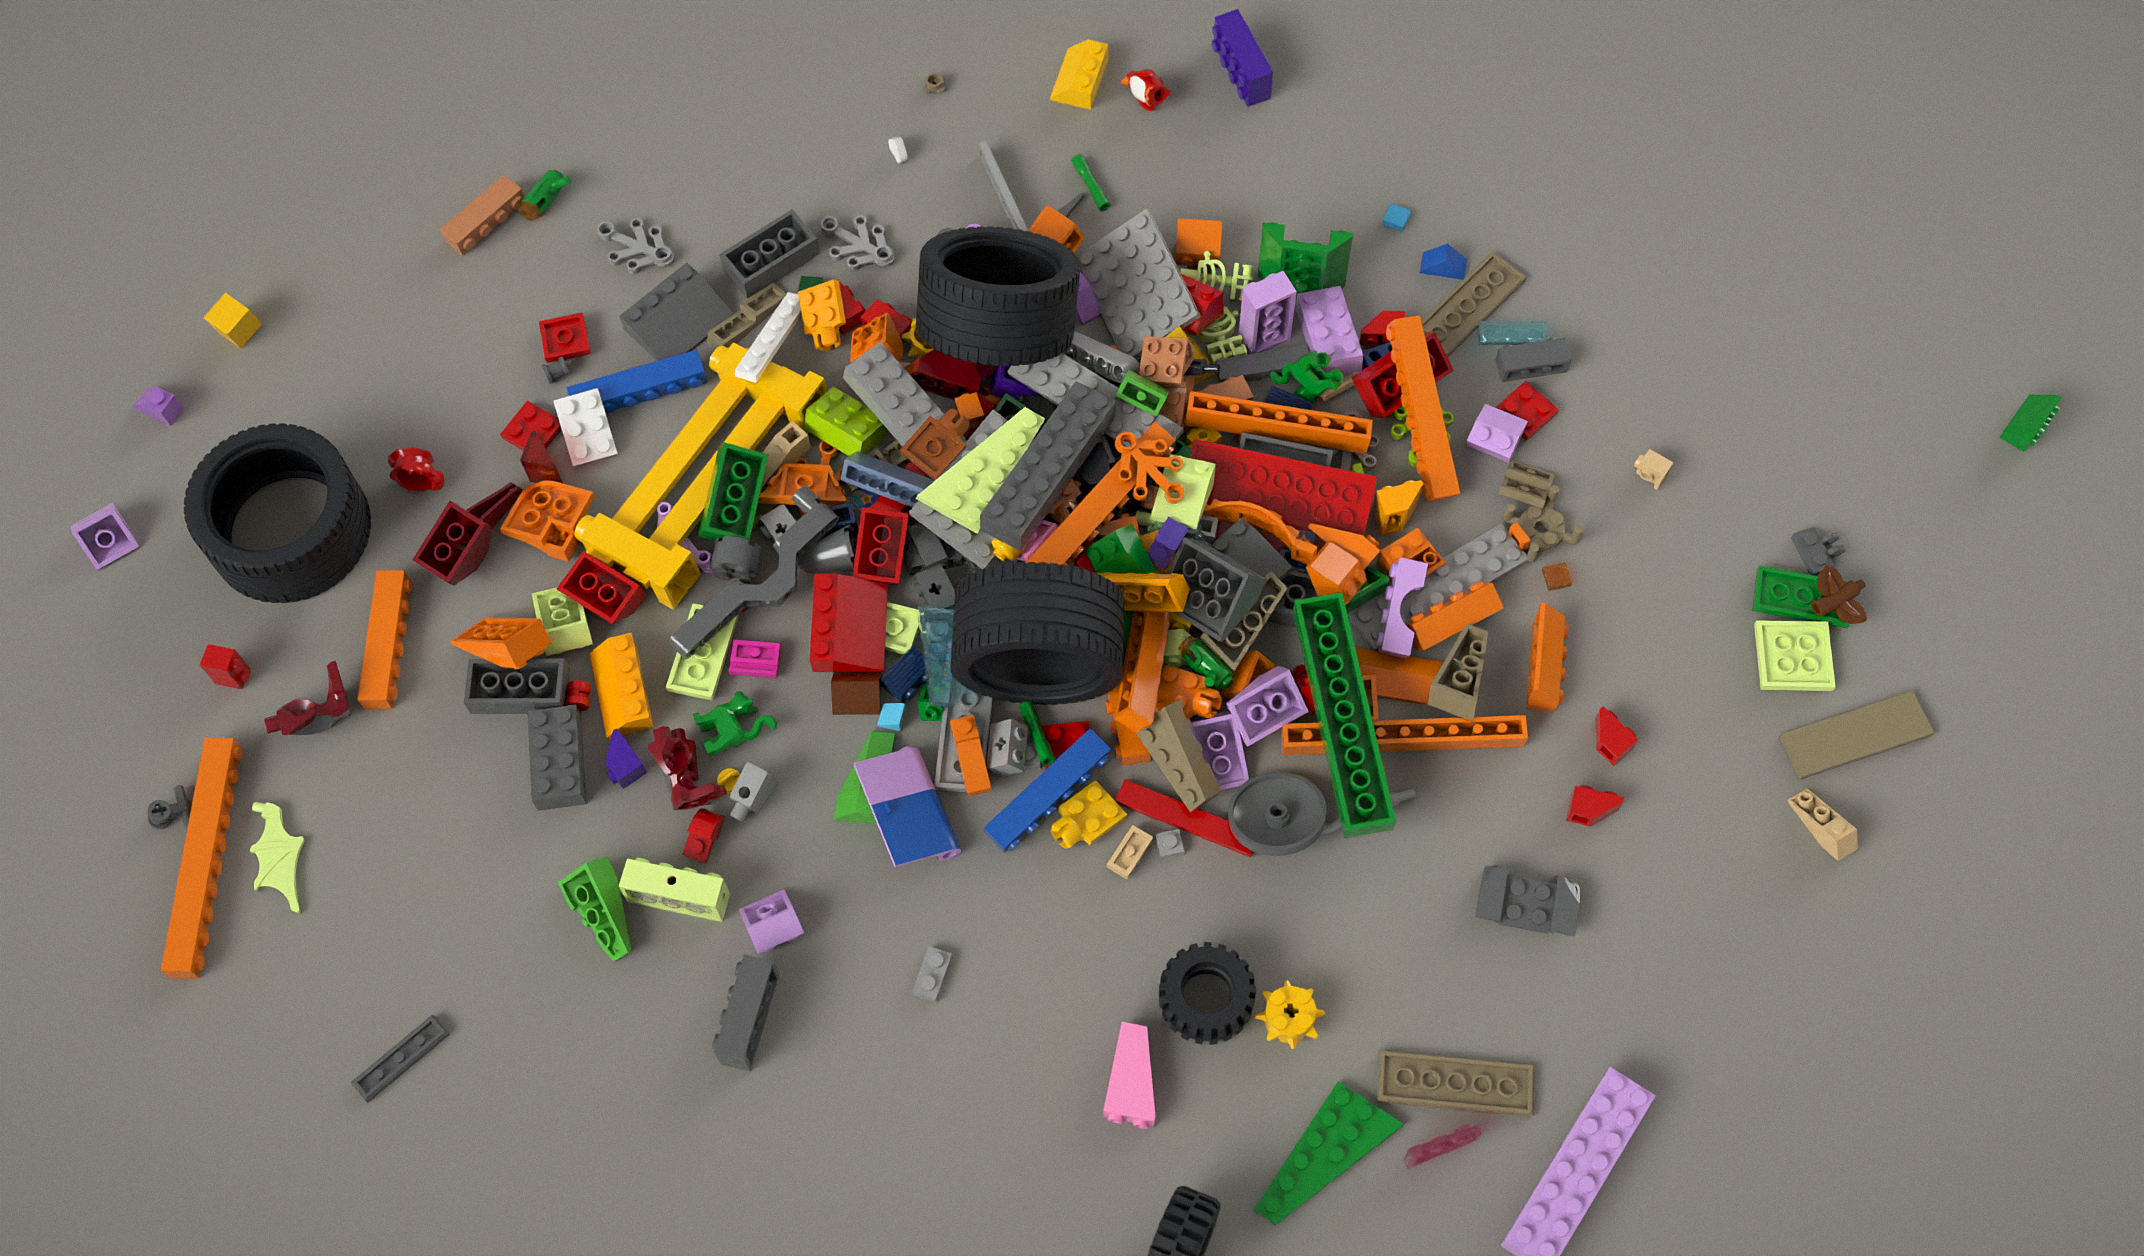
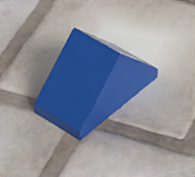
M1445 244L1423 252L1420 273L1463 280L1467 259L1449 244Z

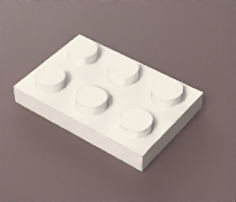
M598 388L553 401L573 467L618 455Z

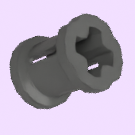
M559 357L558 361L547 366L545 364L541 365L550 384L553 383L554 379L564 375H571L563 357Z

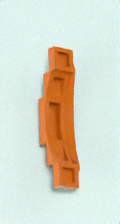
M1214 499L1211 505L1206 504L1202 514L1204 516L1216 517L1218 521L1235 523L1240 518H1243L1252 527L1258 528L1277 538L1289 548L1291 559L1308 565L1317 554V546L1308 541L1299 540V531L1292 526L1286 525L1282 521V516L1272 510L1268 511L1263 507L1242 500L1226 502Z

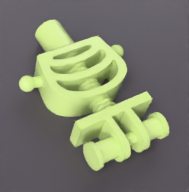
M1209 251L1204 252L1205 260L1199 261L1198 270L1181 268V274L1206 284L1208 282V284H1211V287H1214V284L1221 285L1220 291L1223 290L1225 285H1231L1230 300H1235L1236 289H1240V298L1238 300L1242 301L1243 288L1248 285L1249 281H1253L1251 274L1254 266L1242 265L1243 275H1238L1239 263H1234L1233 276L1229 277L1226 276V271L1221 261L1210 260L1211 253ZM1214 264L1220 267L1222 275L1216 274ZM1206 265L1211 267L1212 274L1207 273ZM1237 279L1244 280L1243 286L1236 285Z
M1224 307V314L1198 334L1203 342L1212 343L1206 346V353L1208 356L1210 355L1212 364H1215V361L1219 359L1247 355V349L1242 344L1243 338L1241 335L1229 338L1235 332L1236 321L1234 317L1239 316L1237 310L1231 313L1227 307Z

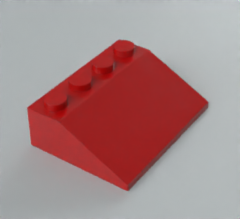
M814 574L809 658L813 672H884L888 584L841 574Z

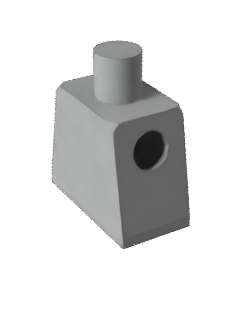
M747 762L730 794V798L736 803L730 816L743 822L749 811L758 814L778 782L767 771Z

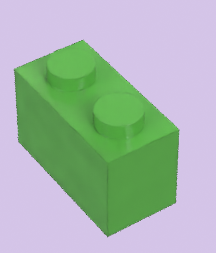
M1128 369L1115 396L1157 417L1168 396L1169 390Z

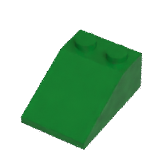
M1133 524L1113 531L1084 549L1097 573L1158 574Z

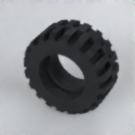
M1204 942V947H1198L1197 943L1189 945V950L1187 951L1182 948L1176 952V958H1170L1166 964V969L1162 971L1159 984V1006L1162 1008L1164 1020L1169 1021L1170 1028L1175 1033L1177 1031L1181 1033V1038L1187 1041L1189 1038H1193L1196 1044L1203 1045V1041H1210V1045L1218 1044L1220 1039L1227 1041L1232 1039V1034H1239L1243 1030L1244 1024L1248 1023L1251 1018L1256 997L1255 978L1253 972H1249V964L1246 960H1240L1239 953L1235 950L1231 952L1226 951L1225 945L1219 944L1218 948L1211 947L1212 942ZM1200 974L1218 976L1227 983L1231 990L1230 1002L1227 1007L1216 1013L1198 1012L1192 1009L1184 1000L1183 989L1186 982Z
M1185 1185L1178 1186L1164 1211L1148 1256H1204L1219 1216L1221 1204L1218 1200Z

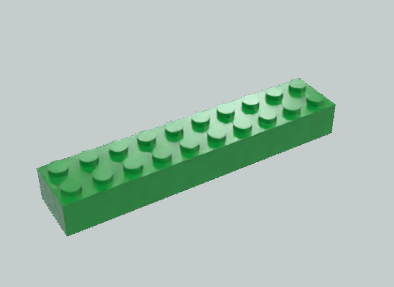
M1341 592L1295 600L1293 614L1344 839L1393 830L1396 819L1343 594Z

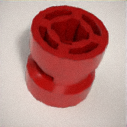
M579 680L568 682L566 688L568 697L565 699V706L576 705L579 712L588 710L590 703L588 695L591 692V685L588 682Z

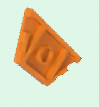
M784 463L778 470V473L769 480L766 490L763 493L760 492L758 503L796 505L792 501V497L801 487L806 485L820 498L819 504L825 503L827 506H837L847 502L830 465Z

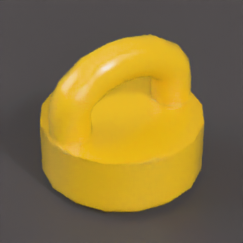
M732 768L722 770L717 777V783L726 788L727 794H731L740 773Z

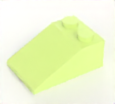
M1178 456L1183 460L1182 469L1178 472H1172L1169 468L1165 467L1163 476L1170 483H1178L1183 487V499L1177 504L1167 502L1164 496L1165 492L1159 486L1151 520L1165 523L1167 518L1171 517L1184 526L1197 530L1214 486L1216 464ZM1177 461L1171 463L1174 467L1180 465ZM1175 492L1169 494L1172 498L1178 497Z
M557 587L532 593L536 619L541 620L552 643L544 649L546 656L560 654L593 644L584 607L556 589Z

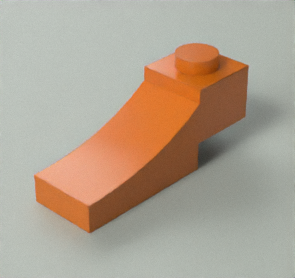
M974 715L950 720L957 757L968 797L991 792V785Z

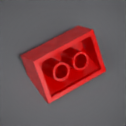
M1181 274L1201 315L1199 319L1183 330L1196 336L1224 314L1223 292Z
M862 507L852 577L899 584L909 514Z
M585 551L582 552L556 588L562 594L612 625L633 614L647 595L640 585Z

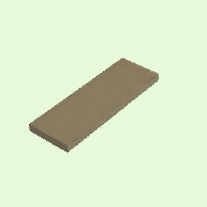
M1491 252L1421 320L1423 331L1435 332L1447 357H1449L1525 282L1526 276L1494 252Z
M1913 691L1782 733L1779 738L1801 780L1931 737L1934 731Z
M1380 1050L1377 1103L1532 1117L1534 1065Z

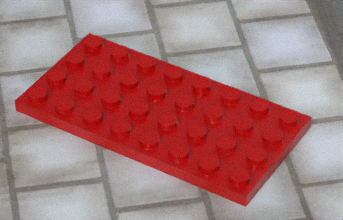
M1194 439L1190 458L1216 464L1214 486L1207 505H1211L1214 499L1226 502L1242 500L1263 507L1268 511L1272 510L1278 513V515L1282 516V521L1286 525L1292 526L1296 530L1313 532L1308 526L1310 523L1365 535L1377 480L1376 476ZM1218 521L1216 539L1224 534L1235 522ZM1255 528L1277 552L1281 551V547L1288 548L1277 538ZM1315 534L1313 545L1317 546L1318 553L1326 542Z

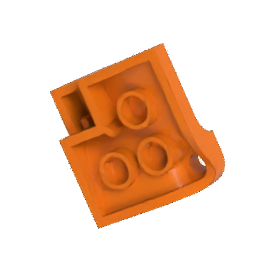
M544 480L528 486L520 494L500 530L504 535L521 540L547 553L549 557L569 562L579 544L574 536L575 528L578 522L586 516L595 496L592 491L560 482Z

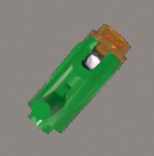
M548 170L521 201L520 214L529 221H533L534 218L537 219L542 212L548 209L562 187L571 184V178L569 176L564 177L558 170Z
M1188 636L1180 644L1178 650L1181 652V656L1186 659L1188 665L1199 675L1206 677L1204 680L1206 686L1210 687L1213 685L1220 690L1221 688L1227 689L1234 682V672L1203 641Z

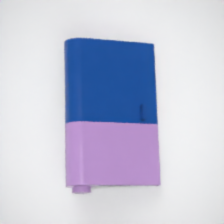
M906 746L900 751L854 762V768L894 867L937 856L940 861H945L957 856L961 852L919 748Z

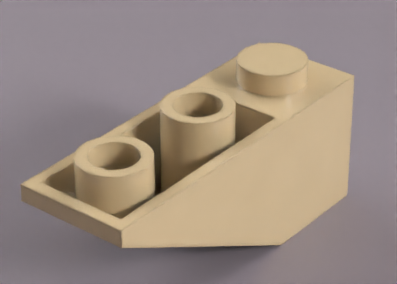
M793 421L777 433L762 452L768 454V460L761 491L768 486L769 480L778 473V470L784 463H794L796 459L800 458L811 448L808 434Z
M1808 788L1788 799L1790 806L1820 846L1837 861L1858 850L1857 829Z

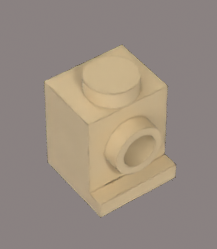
M1649 449L1645 456L1641 454L1638 457L1634 467L1637 468L1636 473L1642 479L1654 483L1653 488L1658 490L1668 476L1673 462Z

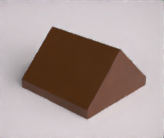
M833 672L831 679L833 715H879L881 713L880 678L882 677V672Z

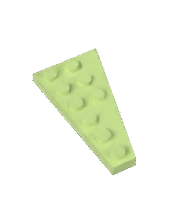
M1024 407L918 494L916 499L978 534L980 531V514L1028 449L1045 418Z

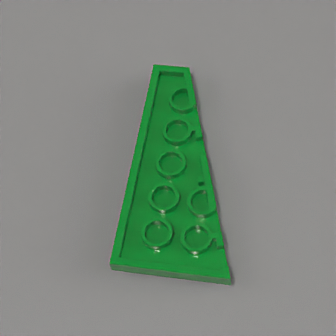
M1338 1081L1254 1208V1212L1276 1226L1308 1199L1320 1192L1331 1181H1334L1361 1160L1372 1149L1379 1146L1390 1135L1402 1128L1404 1124Z

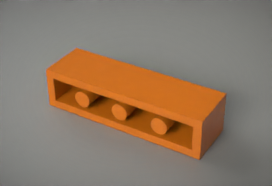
M1482 580L1471 584L1469 586L1470 589L1466 592H1456L1449 596V601L1445 603L1442 601L1437 602L1429 607L1430 611L1424 614L1419 612L1409 617L1410 621L1405 623V625L1414 632L1412 643L1414 649L1424 651L1462 631L1466 624L1473 625L1503 609L1504 607L1493 583L1483 582Z

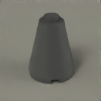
M847 525L820 539L798 559L799 568L804 569L806 573L853 571L857 539L852 535V533L856 532L854 527Z

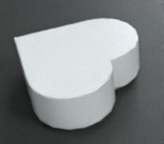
M901 137L889 139V148L898 163L907 161L908 157L903 139Z

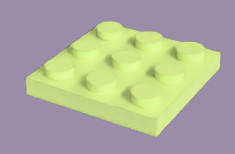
M1755 622L1754 629L1761 690L1833 691L1835 689L1828 622Z

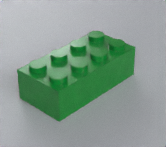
M723 442L717 452L698 536L715 541L717 538L722 541L725 536L750 540L768 454Z

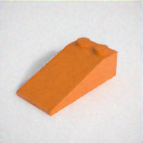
M485 617L450 641L453 646L498 666L514 669L524 667L530 658L541 655L545 652L544 649L552 644L541 620L534 618Z

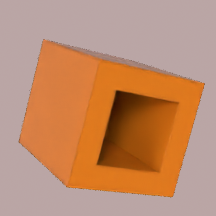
M966 393L954 398L955 408L959 411L958 417L960 418L964 415L970 423L967 431L977 429L985 420L977 393Z

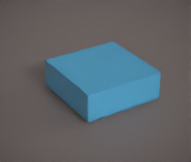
M1390 203L1382 225L1403 231L1411 210Z

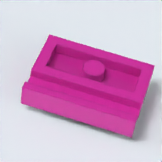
M733 640L729 674L777 678L781 643Z

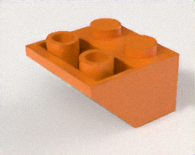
M1047 205L1028 229V231L1034 234L1038 233L1054 239L1058 243H1062L1073 253L1076 252L1085 239L1073 221Z
M888 313L875 317L870 323L857 328L852 333L850 363L880 341L897 361L903 358V342Z
M1419 528L1414 529L1380 550L1377 564L1391 581L1393 578L1389 576L1391 565L1396 563L1400 557L1428 563L1426 577L1446 564Z

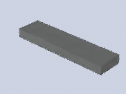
M432 1014L350 1083L364 1100L369 1103L450 1034Z

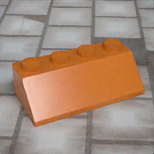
M1543 602L1540 603L1533 621L1526 708L1555 712L1558 704H1562L1564 690H1560V682H1564L1566 669L1562 668V660H1566L1567 647L1563 646L1564 639L1568 637L1569 625H1565V615Z

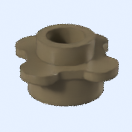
M930 73L925 76L926 85L924 86V91L926 93L944 92L943 83L945 82V77L943 75Z

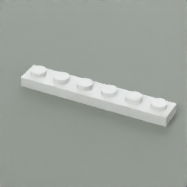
M791 292L786 294L736 367L735 377L754 383L758 381L802 315L798 294Z

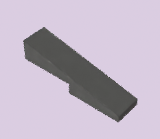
M1307 344L1216 360L1215 364H1220V373L1217 374L1219 382H1224L1229 377H1238L1240 375H1243L1246 381L1262 380L1263 376L1270 375L1271 371L1282 374V367L1286 363L1294 362L1301 356L1309 353Z

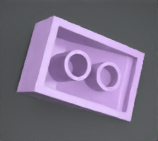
M1280 666L1256 678L1226 703L1246 746H1250L1281 728L1282 724H1288L1309 712L1290 670Z
M1230 710L1217 713L1214 718L1198 717L1190 719L1193 728H1191L1196 742L1200 741L1203 748V758L1205 762H1209L1220 789L1238 787L1249 780L1240 732Z

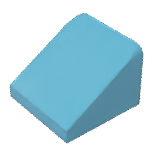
M883 703L877 726L901 731L907 710L906 704Z

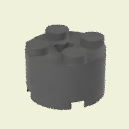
M725 536L722 541L717 538L710 568L717 573L716 577L719 579L730 580V577L739 578L740 582L750 584L757 575L762 548L756 543L754 547L748 545L749 540Z

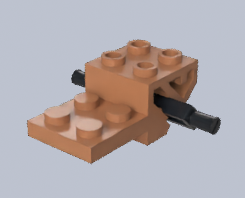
M1144 336L1142 356H1138L1136 359L1140 366V376L1169 390L1159 413L1181 426L1184 430L1189 392L1193 391L1195 376H1203L1205 373L1219 374L1220 364H1207V360L1194 359L1192 342L1187 338Z

